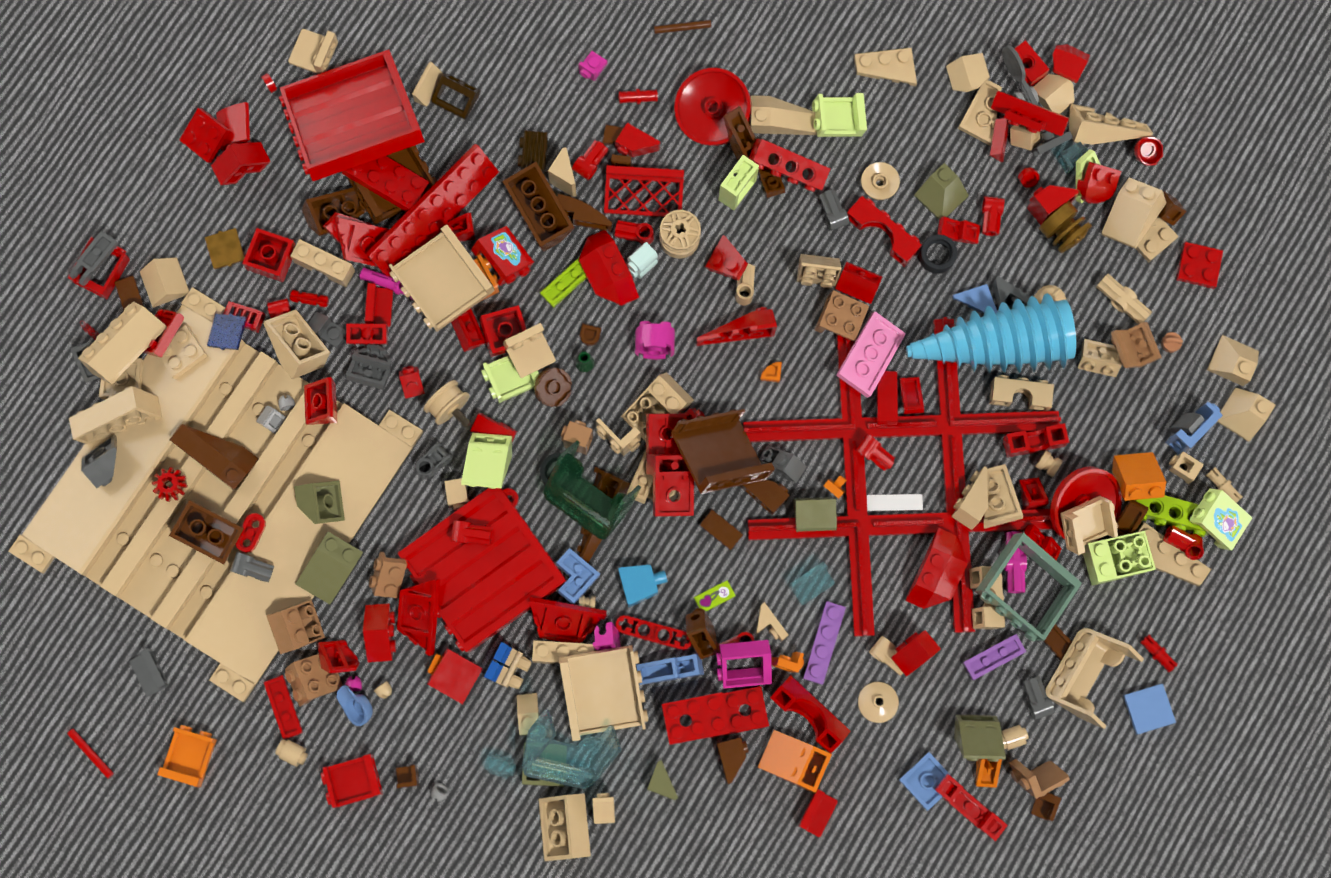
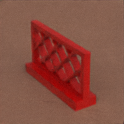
M607 165L604 214L665 217L669 213L665 206L672 200L678 205V210H682L684 170ZM610 179L619 180L623 186L614 192L610 188ZM632 181H638L642 185L635 194L627 186ZM651 182H657L662 187L654 195L647 188ZM671 183H680L679 191L672 196L666 187ZM624 188L632 195L625 202L617 196ZM643 189L652 196L644 204L636 196ZM664 190L671 198L662 205L656 196ZM678 195H679V201H677V200L675 199V197L678 196ZM614 197L622 204L616 210L608 209L609 201ZM633 198L641 205L636 211H631L626 206ZM652 199L660 205L656 212H650L646 208V205Z

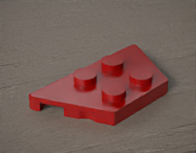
M336 217L343 259L376 266L366 253L389 229Z
M438 578L402 589L399 595L397 630L406 635L413 644H419L425 649V654L428 656L433 655L435 652L440 579Z
M529 597V606L532 609L539 638L567 643H582L586 635L595 629V625L601 619L604 620L606 618V610Z

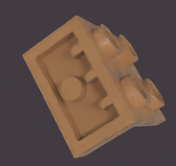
M833 290L826 299L814 330L820 333L828 330L851 341H855L869 306Z

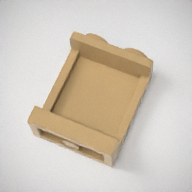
M1098 496L1060 513L1066 548L1080 555L1085 553L1084 545L1106 535L1113 538L1118 537V525L1114 515L1115 507L1111 500Z

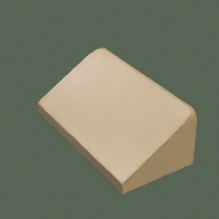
M432 62L428 63L412 93L414 101L426 107L435 93L441 76L444 75Z

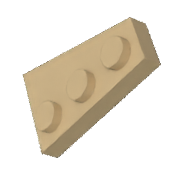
M912 48L854 55L857 75L875 79H888L896 83H908L911 86L917 85Z
M986 80L978 89L958 129L991 146L995 120L997 118V111L991 109L996 92L1001 91L1002 87Z

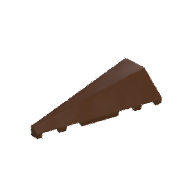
M598 467L594 469L596 478L594 485L591 484L590 486L592 491L591 501L586 505L581 534L583 535L581 546L577 547L579 556L587 563H589L627 499L626 494L631 485L630 482Z

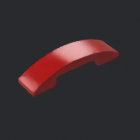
M946 774L936 787L935 791L947 803L995 842L1008 826L997 815L989 811L969 794L949 774Z

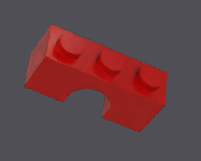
M1065 423L1047 426L1034 432L1020 431L1009 433L1003 437L1007 458L1062 448L1069 443Z

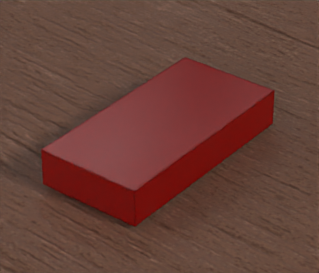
M919 377L900 378L899 385L904 414L924 413Z

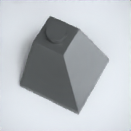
M115 435L82 457L81 471L96 488L101 485L106 486L112 481L117 453V437Z

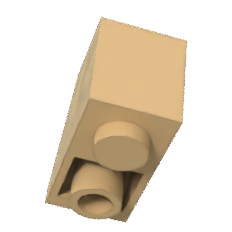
M609 793L597 794V798H593L594 824L615 823L614 797H610Z

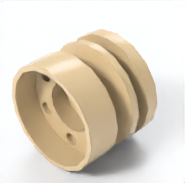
M674 210L663 218L660 225L659 240L660 246L670 257L681 259L689 257L697 250L701 235L700 222L697 217L689 211ZM683 229V232H681L680 234L677 233V231Z

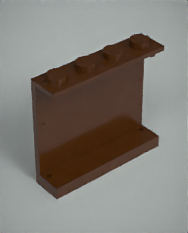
M732 409L721 414L717 412L711 416H698L691 420L682 419L676 423L677 425L672 430L671 434L701 494L766 480L775 470L772 462L761 464L746 432H744L739 419L745 413V409Z

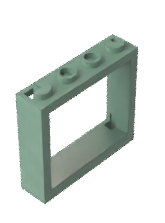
M1017 533L1007 543L976 589V592L980 595L982 601L995 607V611L999 615L1008 618L1013 627L1022 630L1025 633L1024 636L1034 642L1046 639L1082 582L1025 533ZM1017 548L1021 549L1064 586L1036 628L990 590Z

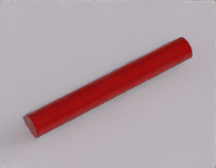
M74 728L67 733L107 779L114 775L111 769Z

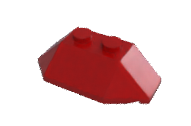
M606 230L588 237L578 261L595 295L620 306L638 299L639 295L632 275L613 238Z
M938 527L905 601L925 609L952 599L968 564L956 535Z

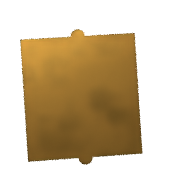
M236 228L224 232L219 231L217 234L205 237L214 270L225 266L231 267L232 264L244 260L245 257Z

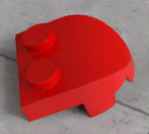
M1089 162L1084 181L1078 180L1077 190L1080 191L1082 196L1081 200L1095 204L1110 199L1116 191L1121 171Z

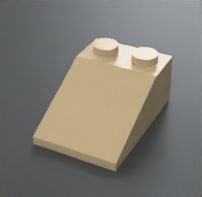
M1128 178L1116 197L1102 235L1136 249L1166 205L1163 190Z
M297 310L264 321L263 324L280 364L292 379L324 367L330 351Z

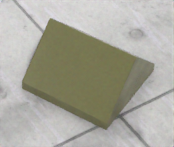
M834 497L793 498L796 532L837 530L836 499Z

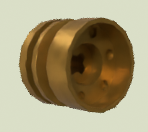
M1070 201L1055 211L1039 227V230L1047 238L1055 234L1058 236L1053 242L1054 246L1063 242L1058 248L1060 253L1077 245L1092 227L1089 222L1082 227L1080 226L1085 221L1084 217L1076 221L1073 219L1078 210Z

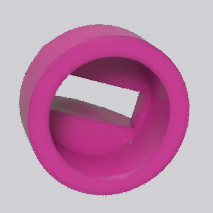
M352 676L347 678L345 685L351 691L362 690V681L358 676H355V680L352 679Z

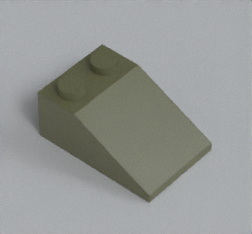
M327 532L295 584L330 605L363 552L332 533Z

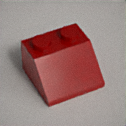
M1049 185L1045 189L1040 187L1033 193L1034 196L1029 199L1030 203L1027 209L1037 222L1042 225L1064 204L1069 201L1072 203L1079 194V191L1073 188Z

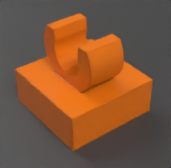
M840 475L835 482L829 479L824 484V487L839 499L846 492L841 487L847 480Z

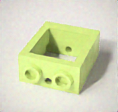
M742 155L720 185L718 200L735 211L755 184L759 165Z

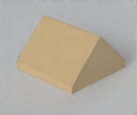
M565 147L562 148L548 170L549 183L575 197L576 185L567 148Z
M177 258L153 259L140 271L153 308L186 296L189 292Z

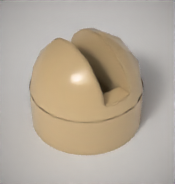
M385 681L374 692L380 698L385 699L391 695L392 688Z

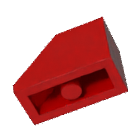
M627 123L615 141V148L624 156L636 157L659 151L660 141Z

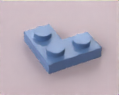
M570 548L556 562V565L570 576L558 590V593L574 605L598 579L600 573Z

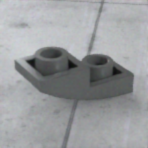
M1185 413L1169 430L1172 433H1176L1182 429L1185 433L1193 434L1205 419L1201 414Z

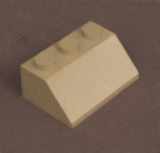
M585 793L540 798L539 809L544 861L591 856Z

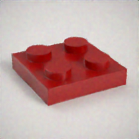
M198 108L179 140L207 163H211L230 130L204 109Z
M1185 242L1182 248L1176 280L1215 289L1217 287L1223 250Z

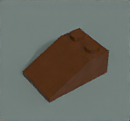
M189 500L169 536L224 565L244 528Z

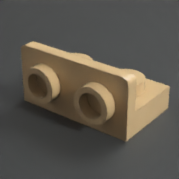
M1084 339L1078 369L1116 377L1122 365L1119 361L1117 348L1114 345Z

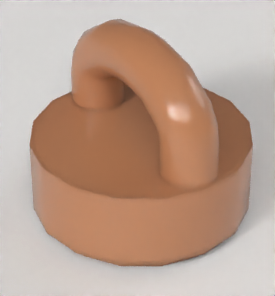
M1174 332L1166 334L1161 341L1163 349L1170 353L1178 351L1183 343L1180 335Z

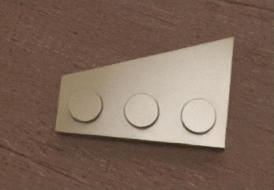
M1006 464L987 469L988 508L984 514V529L1023 519V513Z

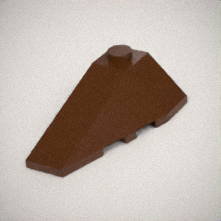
M353 188L306 199L302 207L308 227L319 236L329 234L323 225L335 212L355 219L367 212Z

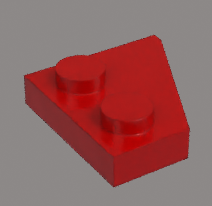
M723 235L705 267L709 271L739 281L748 263L727 237Z

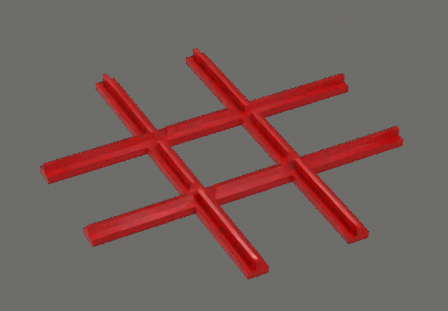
M947 317L934 319V334L942 332L945 325H948L950 328L954 327V319H947ZM837 335L838 369L842 366L855 341ZM936 360L940 415L898 416L897 425L877 424V417L862 418L861 393L839 378L841 418L743 422V429L750 442L843 439L844 475L847 480L845 482L847 516H836L837 530L796 532L795 518L748 520V541L848 537L854 637L875 635L869 536L935 534L939 527L958 537L968 562L952 597L954 633L975 632L972 619V609H974L973 589L970 588L969 569H971L969 533L1025 531L1029 524H1034L1039 530H1054L1051 523L1050 509L1022 510L1023 519L985 529L984 515L972 530L952 517L956 510L953 506L959 498L963 499L964 495L961 493L966 487L962 435L1006 434L1020 431L1034 432L1047 426L1060 424L1061 417H1059V411L961 414L957 364L945 361L943 364V361ZM867 434L873 438L941 436L946 513L868 515L864 457L855 450Z

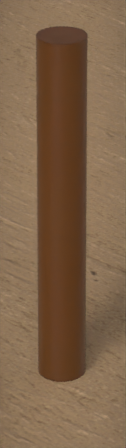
M711 20L654 26V33L711 28Z

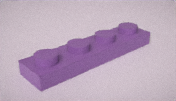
M826 601L803 677L804 680L823 685L846 607Z

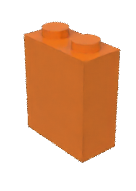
M1153 452L1114 455L1112 472L1120 485L1124 501L1162 498L1165 496L1166 480Z

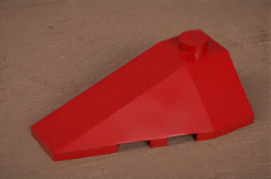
M767 307L757 308L756 311H752L697 337L696 345L702 346L774 337L777 324L773 310H767Z

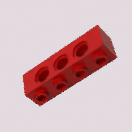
M756 139L749 156L750 160L759 165L760 170L766 168L771 170V175L779 178L783 175L792 184L798 185V182L804 184V189L811 192L823 189L830 172V168L764 139ZM770 154H773L775 157L772 164L768 162ZM788 161L792 164L790 171H787L785 168ZM805 169H807L809 172V175L806 179H804L802 175Z

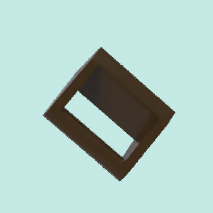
M444 74L440 78L431 103L466 120L478 100L481 90L450 74ZM446 86L469 97L464 111L440 99Z

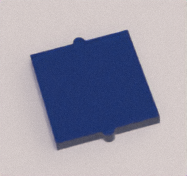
M215 313L207 346L220 348L223 351L225 349L239 350L247 318L234 316L232 313L229 315Z

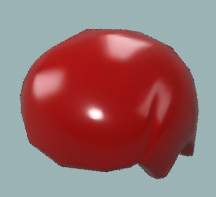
M1154 136L1143 137L1136 143L1134 155L1137 161L1145 166L1157 165L1158 161L1163 157V145Z

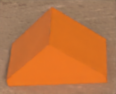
M987 759L976 761L977 787L997 788L1002 759H999L997 762L988 761Z

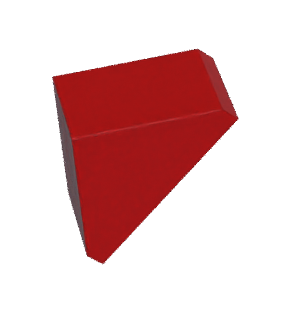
M468 212L446 223L460 242L475 240L471 213Z
M1039 478L1019 480L1023 510L1041 509L1049 504L1048 497Z

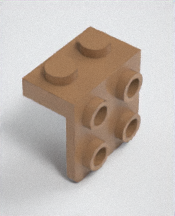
M1143 322L1128 330H1115L1111 332V341L1118 350L1120 363L1125 368L1143 367L1162 358L1148 322Z
M319 654L295 661L285 668L286 679L291 684L293 697L298 702L299 707L308 704L315 698L338 691L343 686L338 673H328L321 669Z
M1017 759L1009 762L1012 769L1010 774L1013 780L1035 799L1045 796L1051 790L1061 787L1070 780L1068 774L1052 761H1048L1031 771Z

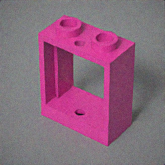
M769 640L720 644V653H716L717 665H721V668H717L718 681L722 680L723 689L772 684ZM761 657V667L727 671V660Z

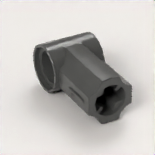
M827 190L820 194L819 198L825 211V219L829 230L832 231L849 225L847 212L842 208L836 191Z
M236 552L230 571L269 583L274 566L255 560L254 557Z
M1038 676L1023 681L1029 699V710L1033 719L1036 720L1054 714L1053 703L1046 695L1041 677Z

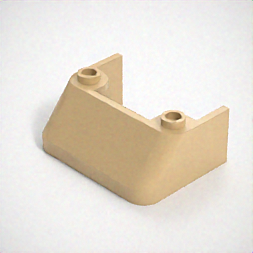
M1089 628L1081 629L1076 634L1047 685L1046 695L1053 702L1078 718L1105 729L1106 725L1094 714V704L1089 699H1086L1104 664L1110 667L1118 666L1125 656L1140 662L1144 658L1127 643Z

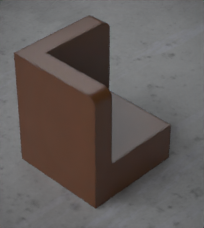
M1164 191L1166 205L1159 213V217L1174 226L1187 211L1175 197Z
M417 765L396 768L398 782L396 788L420 786Z
M1047 793L1045 796L1035 799L1030 813L1046 821L1053 822L1062 798Z

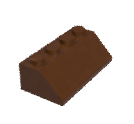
M537 162L503 181L544 252L561 243L574 229L572 222Z

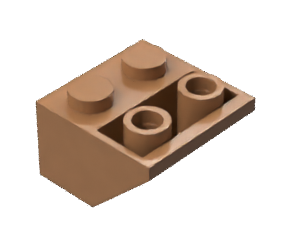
M312 599L267 615L280 654L296 650L325 638Z

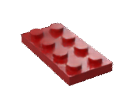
M387 156L342 171L343 175L406 212L420 199L429 184V181Z

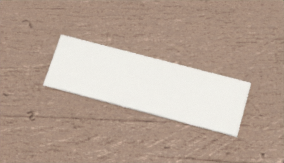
M922 494L867 495V511L923 510Z

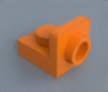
M793 652L791 658L785 655L772 657L771 666L791 673H799L804 664V653Z

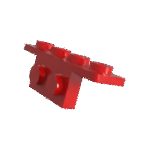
M1002 91L996 92L991 109L1005 114L1004 118L1008 119V123L1015 126L1023 125L1027 131L1032 133L1046 130L1062 136L1069 121V118Z

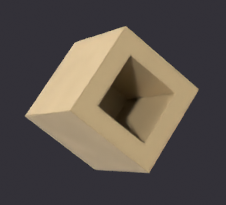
M462 478L444 481L449 508L453 507V510H458L469 502L467 485H461Z

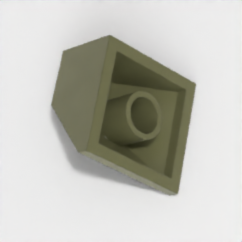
M945 163L927 179L914 195L938 220L944 216L948 217L969 197L958 175Z
M340 481L294 486L297 507L314 524L345 520Z

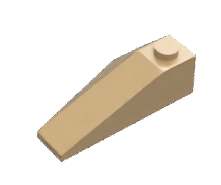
M1074 104L1070 106L1069 131H1071L1073 141L1079 145H1093L1143 138L1153 134L1147 124L1123 118L1121 121L1107 112L1104 116L1094 113V108Z

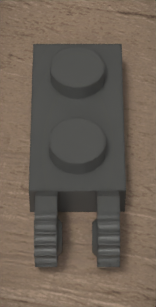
M100 231L77 260V264L71 270L69 277L72 279L77 278L84 267L87 270L80 278L79 284L82 286L86 285L119 243L103 231Z

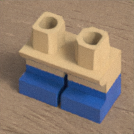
M501 642L493 658L495 661L492 660L484 677L506 688L510 686L520 689L524 679L514 674L517 668L528 672L532 662L524 657L523 653ZM499 663L504 664V665H506V666H508V667H510V668L504 667V666L500 665Z

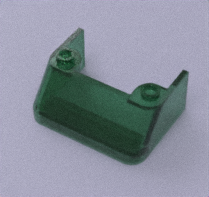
M576 441L559 455L543 494L548 502L599 539H606L631 509L641 486H636L628 495L618 493L611 499L582 477L584 472L583 464L574 457L580 444L579 441Z

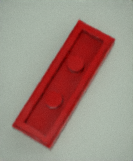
M885 371L877 384V424L897 425V372Z
M284 675L263 682L282 738L286 740L304 733Z

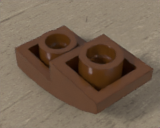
M770 154L768 162L772 164L775 159L773 154ZM764 168L763 170H758V175L766 197L769 198L785 193L781 177L771 175V170Z

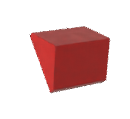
M327 377L304 385L306 425L337 423L336 384L333 379Z

